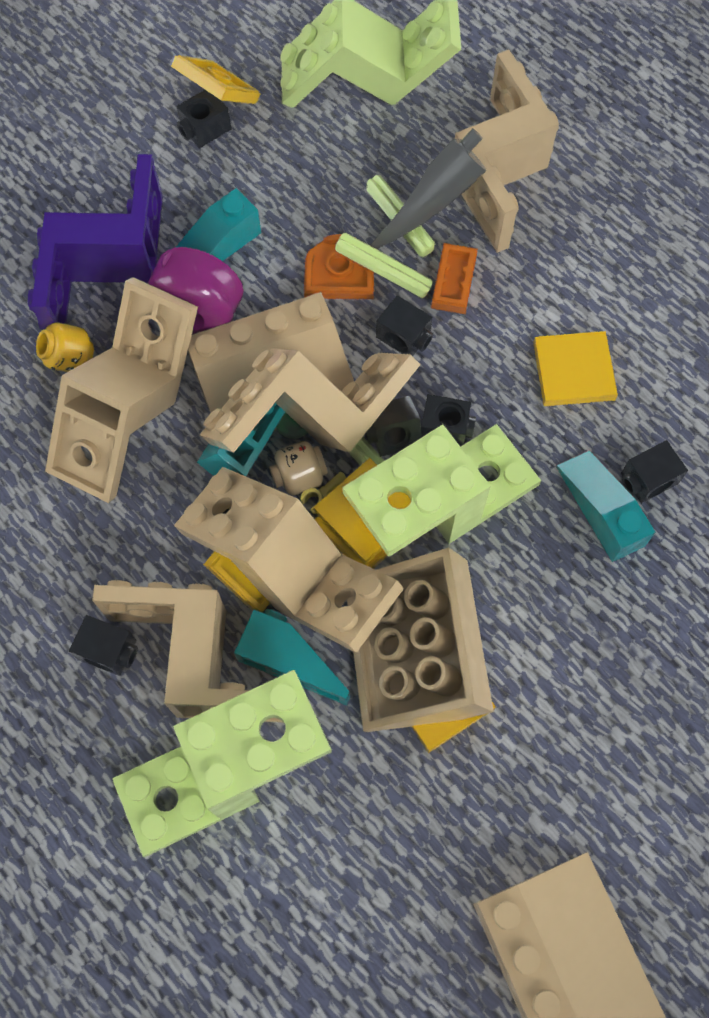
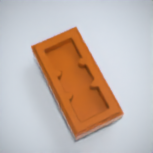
M443 244L431 309L466 315L477 248Z

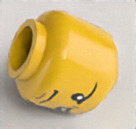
M56 322L48 325L46 329L39 333L36 341V353L47 368L68 372L93 358L94 345L90 341L85 329L79 326Z

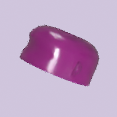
M187 247L172 248L161 254L148 281L149 285L198 306L192 335L232 322L244 291L239 277L227 264L209 253Z

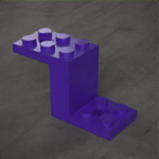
M138 154L136 169H131L130 184L134 192L133 198H128L127 214L44 213L43 227H38L37 230L39 254L38 258L35 257L32 263V271L35 278L34 288L28 291V307L36 315L41 330L46 329L52 323H67L72 282L125 283L126 280L134 277L148 283L157 263L163 194L152 154Z

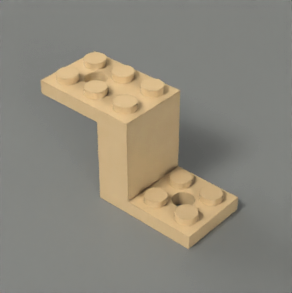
M509 49L497 54L490 101L499 113V116L455 133V139H463L474 128L483 138L472 152L482 162L487 171L461 195L497 253L509 248L511 236L514 232L516 213L518 212V203L514 194L508 193L504 185L548 168L556 133L559 128L556 114L548 109L542 100L540 90L537 86L532 85L526 76L524 66L520 61H516Z
M134 277L125 281L112 348L68 371L61 377L45 472L107 503L116 497L130 434L176 402L198 306ZM149 319H153L159 325L160 336L152 333L148 325ZM81 446L87 448L92 455V461L86 458L84 451L81 449Z
M265 350L253 362L252 367L255 369L247 379L239 380L228 393L230 399L221 409L217 408L209 414L203 424L206 428L201 432L200 436L210 445L234 453L274 403H276L321 445L351 452L421 364L411 354H374L365 361L362 366L363 372L356 381L350 382L340 391L299 350Z
M222 467L210 479L208 485L195 501L186 508L184 514L174 525L182 535L229 558L276 610L355 653L358 652L404 589L397 579L342 555L298 498L225 467ZM231 507V509L226 514L223 513L226 509ZM356 596L355 601L350 606L342 607L348 598Z
M121 580L108 581L107 585H94L92 601L109 621L172 624L164 704L177 718H192L249 691L245 690V685L240 683L227 682L220 684L226 609L218 590H212L213 588L206 584H190L188 589L172 588V585L164 582H150L148 587H134L131 583ZM270 718L265 721L284 723L278 718Z

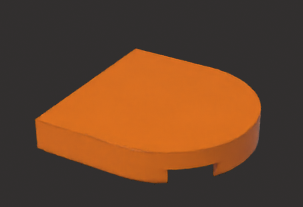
M342 234L326 236L323 238L324 241L310 249L306 255L304 297L322 292L324 299H374V272L335 250L337 241Z

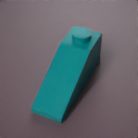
M235 188L212 204L176 247L198 249L224 261L261 234L258 209Z
M274 403L234 453L208 443L196 463L213 476L222 467L247 476L285 411Z
M590 451L556 466L612 562L647 545L656 532L636 499Z
M266 609L265 613L253 610L234 652L237 661L275 677L295 670L304 689L347 706L350 699V691L294 627L287 623V618L269 609Z

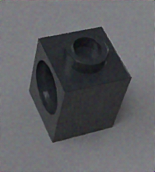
M207 90L201 91L176 106L179 116L177 127L181 135L187 141L191 139L199 149L232 129L228 107L222 100Z
M397 295L376 320V338L401 354H411L414 356L418 350L423 352L433 338V333L431 332L433 317Z
M427 394L421 424L422 437L441 426L442 423L440 421L452 420L457 425L452 427L445 426V428L461 447L464 444L465 437H473L476 417L469 415L471 402Z
M410 396L392 400L365 433L368 444H375L380 457L398 453L422 437L420 417Z
M665 440L629 459L621 472L622 483L625 489L632 496L636 495L642 504L678 485L688 472V469L669 442Z
M86 615L69 652L79 661L121 676L124 667L130 668L133 664L138 646L135 645L137 640L130 631Z

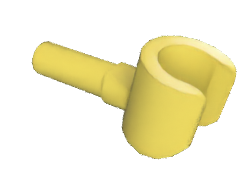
M339 472L319 490L310 488L303 491L300 497L302 504H305L309 498L314 496L319 498L317 502L319 503L346 479L345 474ZM312 507V508L310 509V511H311L312 513L316 514V512L314 511V508Z

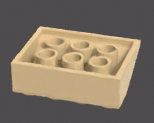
M322 292L191 335L188 347V354L210 413L217 408L221 409L230 399L228 396L230 389L239 380L247 379L255 369L252 367L253 362L265 350H299L340 391L347 384L354 381L334 320Z
M448 547L376 569L397 579L404 589L358 652H353L363 731L373 732L456 721L494 712L468 560ZM356 596L347 599V606H350L355 601Z
M588 852L473 904L522 1018H666Z

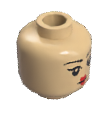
M306 441L277 450L274 456L276 464L269 466L276 488L284 486L286 492L292 496L301 494L310 488L320 487L323 482V476L328 474L320 448L318 446L312 447Z

